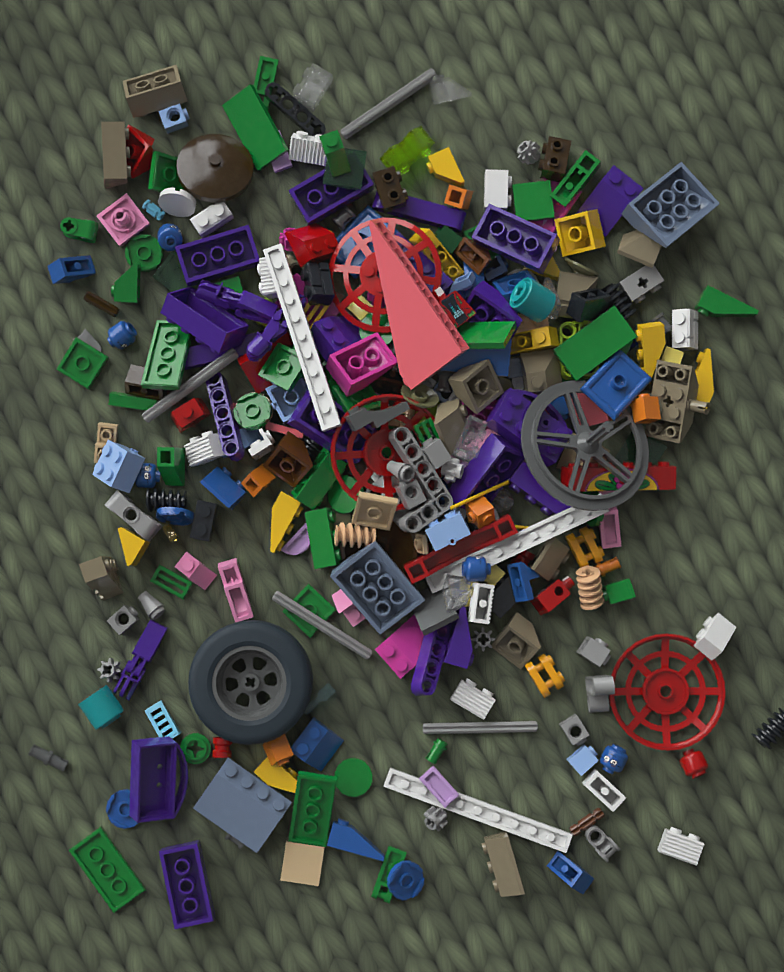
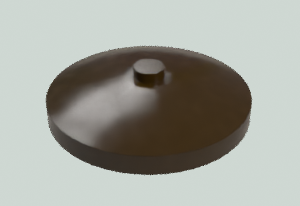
M206 134L192 139L182 148L177 158V176L182 187L193 197L205 202L221 203L237 198L248 188L253 177V161L247 148L238 140L222 134Z
M392 521L390 531L376 528V541L406 576L407 572L403 564L417 557V550L414 546L416 535L415 533L404 532ZM341 542L340 548L343 561L363 549L365 544L362 543L361 548H358L357 542H355L353 548H351L349 542L346 543L345 547L342 546Z

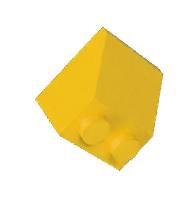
M598 209L554 219L557 235L560 239L559 244L562 257L606 247Z

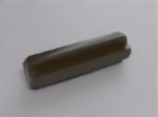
M87 291L83 298L86 302L113 317H116L120 309L90 291Z

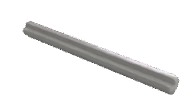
M430 68L342 128L340 130L342 136L345 139L353 136L436 79V72Z
M233 348L229 349L180 386V390L172 391L142 414L143 419L150 423L239 357L236 350Z
M276 591L273 595V601L367 660L372 655L371 649L281 592Z
M536 721L423 724V734L537 732L538 730Z

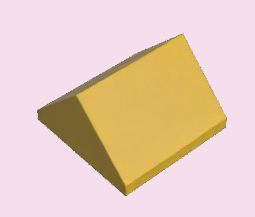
M120 527L118 532L127 566H136L149 546L150 541L145 540L128 528Z

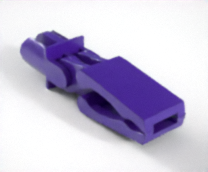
M201 280L195 293L196 298L214 304L213 308L215 306L230 308L235 311V315L238 317L266 324L270 322L278 310L277 304L245 290L242 294L237 293L230 288L222 286L223 282L221 285Z
M299 294L300 299L303 298L301 303L304 309L306 306L307 299L305 298V296ZM282 308L273 315L262 334L257 332L255 338L247 345L246 355L250 361L261 359L268 351H271L273 343L289 331L286 320L280 323V320L284 317Z
M150 619L132 652L135 656L132 661L129 660L123 672H121L122 675L113 693L116 694L119 691L124 679L127 678L119 696L124 697L133 681L134 683L126 697V700L130 701L146 672V663H151L168 630L167 627Z

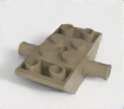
M657 360L652 391L643 389L640 394L648 393L650 396L658 397L661 419L646 424V436L681 443L693 423L694 412L705 415L709 413L710 409H706V407H710V403L696 400L699 384L693 366Z

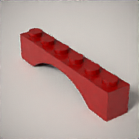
M506 514L489 525L471 531L470 535L456 541L455 545H448L436 552L432 550L428 554L421 555L403 565L413 584L465 556L518 533L511 516Z

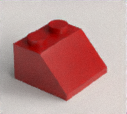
M317 223L285 232L300 268L305 267L308 262L318 263L331 259L338 245L334 233Z

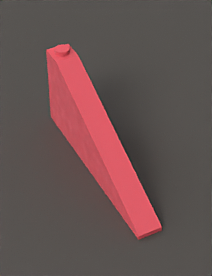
M376 219L369 222L399 373L403 378L404 384L412 390L467 351L469 346L382 220Z

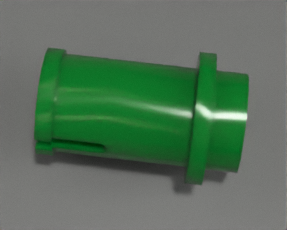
M439 738L433 741L434 745L425 757L433 764H436L443 751L447 750L446 746L448 744Z

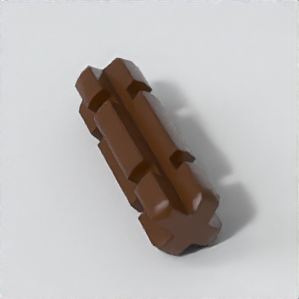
M596 808L592 814L589 813L579 820L578 824L572 825L569 829L573 836H578L582 830L585 831L596 823V820H601L605 814L601 808Z

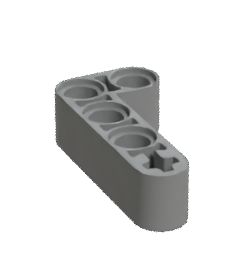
M586 676L585 683L589 713L608 712V695L615 694L613 676Z

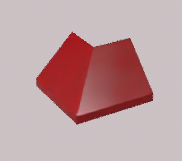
M128 125L129 140L125 141L126 147H130V158H126L127 166L131 167V178H135L151 169L152 145L155 139Z

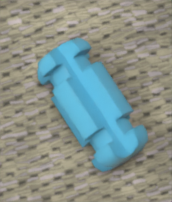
M146 200L142 208L144 210L147 209V213L154 218L157 217L156 220L160 221L164 217L165 212H161V208L153 202L151 204L150 200Z

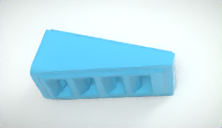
M162 700L144 710L159 737L169 736L174 738L181 733ZM158 708H161V712L157 713L154 716L152 715L153 711H155ZM164 714L165 718L157 723L155 719ZM168 721L169 725L161 729L160 725ZM172 728L173 731L165 736L163 732Z

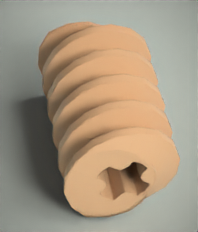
M340 522L339 526L336 525L334 534L335 546L341 541L343 547L349 542L350 547L353 548L354 543L357 542L358 548H361L362 543L366 547L376 540V528L369 527L368 530L367 526L360 528V525L356 524L353 528L351 523H348L345 528L344 522Z
M593 566L579 568L576 571L578 575L576 580L580 595V607L583 610L597 609L604 603L600 570Z

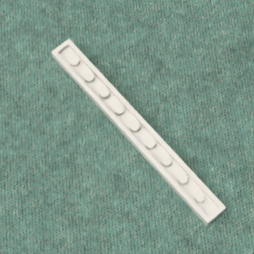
M280 243L264 249L263 252L321 429L325 432L342 426L283 245Z
M570 507L500 542L451 563L426 577V581L432 593H435L465 579V577H462V562L469 556H483L486 562L493 566L607 513L609 509L587 511Z
M390 767L384 787L444 808L418 777ZM459 793V796L444 808L567 853L573 836L572 833Z

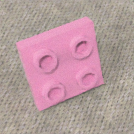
M127 193L97 215V218L119 247L150 225Z

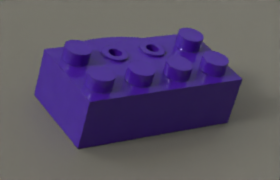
M191 286L167 293L160 313L167 317L166 320L169 323L179 325L182 332L195 336V340L198 343L210 346L211 352L220 354L242 344L249 325L241 317L236 316L234 311L219 306L213 308L214 304L196 298L195 293L197 289Z
M507 389L498 398L484 425L522 450V423L532 403L528 399L534 400L538 395L525 390ZM549 404L540 417L537 431L572 434L573 431L567 427L560 413ZM537 437V439L568 442V440ZM538 444L541 458L546 467L555 464L564 449Z
M169 736L132 740L129 816L137 823L174 819L182 806L188 785V767L182 749ZM178 757L180 765V782L175 796L176 760Z

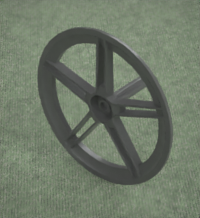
M566 381L555 384L544 390L533 400L523 419L521 444L530 472L547 493L558 501L576 509L602 511L624 503L639 489L648 468L649 448L642 424L634 423L632 408L628 406L615 421H605L595 431H592L589 428L577 393H583L580 388L586 381ZM564 396L576 435L537 431L540 417L545 408L555 399ZM575 409H576V411H577V414H578V417H579V419H580L581 425H579V422H578V419H577V415H576ZM623 418L626 419V422L613 430V424ZM628 424L633 432L636 443V463L632 473L602 447L603 441ZM537 437L569 440V443L537 439ZM538 444L573 449L577 455L568 487L559 482L548 470L541 458ZM590 458H593L624 483L618 490L604 495L579 493ZM581 460L584 464L574 491L572 489Z

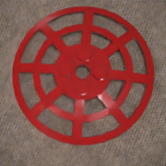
M377 218L381 219L383 223H388L387 229L396 242L401 243L408 249L404 252L407 258L414 257L417 272L425 284L434 285L432 291L441 287L442 264L438 250L432 240L417 226L405 220ZM369 220L351 229L338 243L331 256L329 268L332 283L333 272L343 273L344 285L348 296L341 303L335 293L333 302L338 311L355 326L374 333H391L390 326H380V316L386 315L387 309L381 308L384 295L381 280L378 277L379 270L375 252L372 253L367 246L368 243L373 242L372 236L363 240L358 233L362 228L369 226V222L372 221ZM396 224L411 229L423 241L413 246L404 238L394 235ZM352 237L357 245L349 253L345 265L335 264L341 247ZM429 247L434 259L435 277L423 275V263L418 253ZM361 249L366 257L361 266H352L351 262L354 256ZM349 273L360 274L362 284L354 291L350 285ZM365 291H368L375 296L374 306L370 307L364 304L358 297ZM354 302L361 309L373 313L372 325L356 320L345 309Z
M397 394L375 395L358 402L349 409L351 410L356 406L361 408L369 403L381 401L380 410L388 408L389 400L407 402L409 406L415 408L418 412L411 419L401 414L393 419L405 423L404 427L408 428L409 431L412 430L416 437L417 435L412 426L416 425L423 417L426 419L431 417L433 423L435 421V417L427 408L417 407L406 401L403 396ZM348 411L344 414V416H343V417L341 418V420H340L342 426H343L344 423L346 422V420H345L344 417H346L347 415H349ZM388 422L381 425V430L373 434L365 427L352 431L348 439L347 451L336 452L337 439L342 426L336 427L331 442L330 457L333 472L341 488L356 502L357 494L363 486L373 492L383 493L387 497L394 498L393 493H396V490L392 487L391 476L393 474L387 471V464L390 461L401 463L403 461L389 440V432L391 430L388 427ZM401 431L397 432L396 435L399 441L403 439ZM359 433L366 440L363 450L352 451L354 440ZM417 437L419 446H420V448H421L422 445H421V443H420V441H419V439H418V437ZM385 447L391 450V456L387 459L382 456V450ZM410 447L407 450L409 457L413 455V449ZM364 458L368 468L361 476L355 468L353 459ZM347 459L350 471L357 480L351 489L343 481L336 460ZM422 464L418 465V472L420 474L424 468ZM442 466L435 470L439 477H441ZM373 473L383 476L384 488L367 482ZM432 480L428 483L430 490L434 489V482ZM402 503L397 504L396 511L405 509Z
M664 633L642 638L633 643L619 657L611 673L614 685L617 672L626 658L634 666L628 674L625 687L615 688V694L609 695V702L615 719L626 734L644 746L670 751L692 746L711 732L722 714L726 691L722 671L715 659L710 660L701 651L691 660L680 653L669 651L670 640L684 642L694 647L696 641L681 635ZM661 640V651L650 653L640 660L632 653L637 647L645 643ZM661 657V668L651 672L644 665V663L651 659ZM669 657L677 658L685 662L686 665L679 672L670 669ZM704 658L708 660L714 670L718 687H706L704 677L697 667V664ZM639 670L646 677L642 687H631L633 678ZM691 670L694 671L698 679L699 687L688 686L685 676ZM663 686H668L671 690L667 697H663L660 693ZM631 695L643 696L646 705L639 713L633 704ZM689 695H699L698 704L692 713L685 704L688 701ZM706 695H718L715 711L710 721L705 725L698 718V715L704 706ZM614 696H626L627 705L634 716L628 725L624 723L617 710ZM653 710L661 714L662 726L653 724L644 718ZM680 711L687 718L678 724L670 725V714ZM640 723L652 730L662 732L663 744L648 741L633 731ZM691 723L700 730L695 736L685 741L671 743L670 732L683 729Z

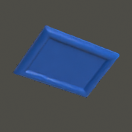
M368 205L336 237L338 243L351 229L359 224L383 217ZM369 226L358 231L363 240L371 236ZM352 237L344 243L335 261L340 265H345L349 253L357 245ZM373 242L368 243L367 246L372 253L375 252ZM361 249L354 256L351 262L352 266H361L366 257ZM349 273V274H350L351 276H353L355 279L360 275V274H351V273Z
M619 350L596 371L580 390L615 421L653 379L622 350Z

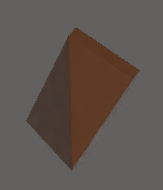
M467 237L462 239L454 251L478 275L483 273L491 261L489 250Z

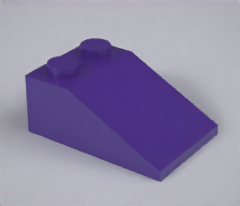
M613 165L576 214L598 209L603 235L606 237L623 216L621 213L626 206L639 196L644 188Z
M485 281L480 282L472 290L466 301L477 313L466 322L515 321L517 327L512 335L513 338L523 321L502 294Z
M328 316L314 322L311 328L316 348L326 361H328L330 354L362 340L359 327L352 324L344 316Z
M455 606L459 619L453 621L443 662L467 669L468 666L472 665L474 655L472 654L473 649L466 608L464 606Z

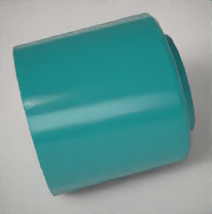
M527 277L515 286L509 303L511 308L538 323L546 319L551 313L556 302V295L532 278Z
M107 685L78 704L95 730L105 728L118 719L124 711Z

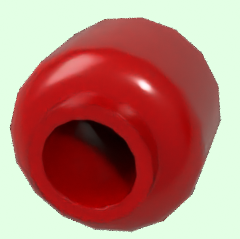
M692 748L683 752L684 756L680 759V764L686 776H692V779H695L707 773L706 770L709 765L702 751H694Z

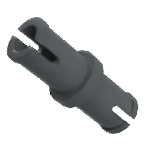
M33 744L28 754L44 762V765H50L64 772L69 762L53 754V751H47L36 744Z

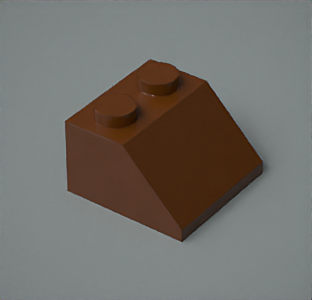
M288 431L271 451L263 466L294 488L312 468L313 464L305 443Z

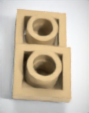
M98 423L94 463H98L103 447L108 440L117 443L118 424Z
M420 530L415 533L414 546L417 553L428 554V536L424 530Z

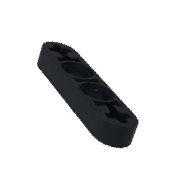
M275 82L269 83L264 90L266 99L300 129L307 132L308 136L324 135L325 125L282 86ZM274 88L277 89L276 94H277L278 96H276L275 94H273V95L271 96V95L269 94V93H270V89H272V90H273ZM281 94H283L284 96L281 98L280 102L278 103V102H277L278 98L281 96ZM290 100L293 108L285 109L283 101ZM305 113L307 121L300 122L297 119V114ZM310 120H313L311 125L307 128L306 125H308ZM317 126H319V127H320V130H319L320 133L317 132L316 134H314V133H313V130H314L313 127L316 128Z

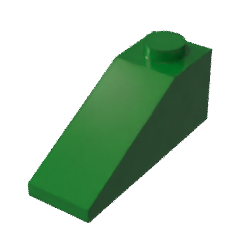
M585 150L551 193L550 197L566 207L599 170L601 161Z
M709 285L703 289L694 307L704 317H754L759 312V310Z

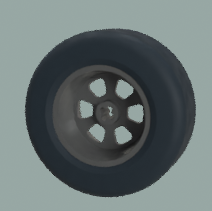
M258 620L236 622L214 632L196 652L189 671V695L199 719L217 736L238 744L253 745L266 743L288 732L305 712L313 688L312 667L308 655L300 642L280 626ZM257 656L267 661L266 666L262 670L253 668L254 657ZM240 658L245 661L246 669L241 673L232 668V664ZM271 672L276 673L277 685H266L264 676ZM248 677L256 679L254 682L255 686L247 685ZM226 678L237 679L238 688L228 691L226 688ZM260 691H265L271 697L263 705L258 703L256 697ZM241 693H245L250 697L247 707L236 703V698Z

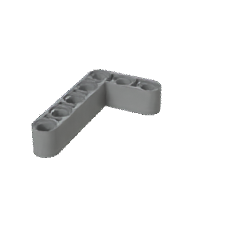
M397 427L389 432V440L403 463L411 464L414 468V479H417L423 494L427 498L426 501L400 519L399 526L404 532L415 533L449 510L450 506L453 505V499L409 429ZM398 431H401L403 434L401 441L396 437ZM409 447L413 449V456L411 458L407 454ZM419 464H422L424 467L422 474L418 472ZM430 480L434 482L433 490H430L428 487ZM441 496L445 500L442 507L439 505V498ZM426 507L429 509V516L427 518L423 515V510ZM409 519H412L414 522L411 529L407 525Z

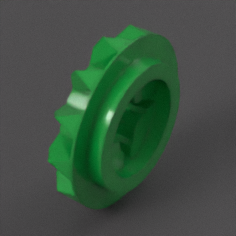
M199 733L187 735L180 745L186 761L191 764L204 762L211 752L210 741L205 735ZM197 740L198 747L204 749L199 750L195 757L194 750H191L188 747L194 746Z

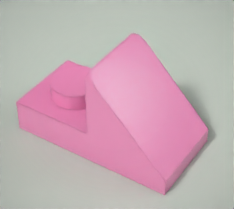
M188 552L175 565V568L204 590L208 588L217 576V574Z
M341 589L332 595L338 613L343 612L353 627L365 619L364 615Z

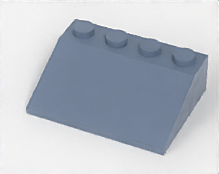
M680 162L632 200L621 214L635 229L667 248L720 203L689 169Z
M376 540L340 563L332 570L330 576L379 634H382L425 601L421 593Z
M227 758L193 809L257 853L292 802L230 758Z

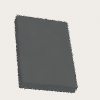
M430 587L420 591L425 601L413 609L424 636L459 619L446 588L432 593Z

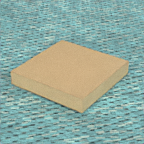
M359 491L351 524L390 531L398 498Z
M286 841L280 880L319 886L325 847Z

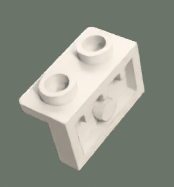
M262 428L259 429V432L264 440L261 441L259 439L250 445L251 448L248 449L255 460L260 459L275 448L273 446L276 443L268 430L265 432Z

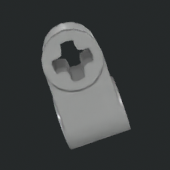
M592 825L585 830L586 839L606 862L609 861V858L616 851L621 850L598 826ZM598 831L599 837L595 840L590 839L591 833Z

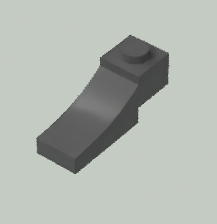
M401 402L390 408L378 411H367L366 407L359 408L356 406L349 410V415L344 418L352 431H357L369 423L372 428H378L409 410L410 407L407 402Z

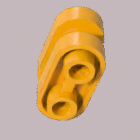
M585 526L579 529L580 536L575 537L573 533L565 536L580 568L589 566L588 561L592 559L595 564L603 561L602 557L605 554L601 546L596 545L594 541L596 535L592 528L588 529ZM583 542L589 551L585 555L579 545Z
M543 653L537 657L540 663L534 666L530 661L524 666L542 696L546 698L551 695L549 688L555 686L557 690L564 687L563 682L565 679L560 671L556 672L553 668L555 662L550 655L546 656ZM543 669L550 678L546 682L543 681L538 673Z

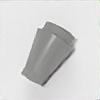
M390 461L387 464V471L391 472L399 481L410 482L414 478L415 470L411 464Z
M147 591L138 597L149 618L156 620L165 612L164 605Z

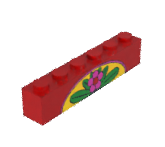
M658 461L656 465L648 462L645 478L638 490H675L677 466L670 465L668 461ZM575 462L568 463V466H561V483L566 487L569 485ZM589 462L580 491H616L624 483L602 465H598L596 462ZM622 462V465L632 473L635 467L634 462ZM580 463L572 489L574 491L583 467L580 466Z

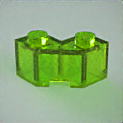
M419 126L411 130L400 143L389 147L380 160L386 168L394 166L395 170H399L403 175L421 157L425 158L431 153L432 150L430 148L435 142L423 127Z

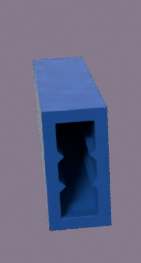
M512 336L505 349H468L441 370L457 372L463 367L489 359L496 375L508 376Z

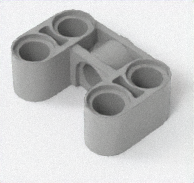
M116 490L105 503L108 509L122 518L147 541H151L163 527L153 517L146 515L135 506L133 500L120 490ZM131 510H135L137 517L131 521L128 518V513Z

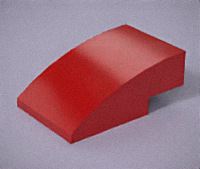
M288 332L275 341L271 351H268L258 361H250L246 354L237 358L256 393L259 394L265 388L273 385L258 374L278 342L287 347L293 346L292 338Z

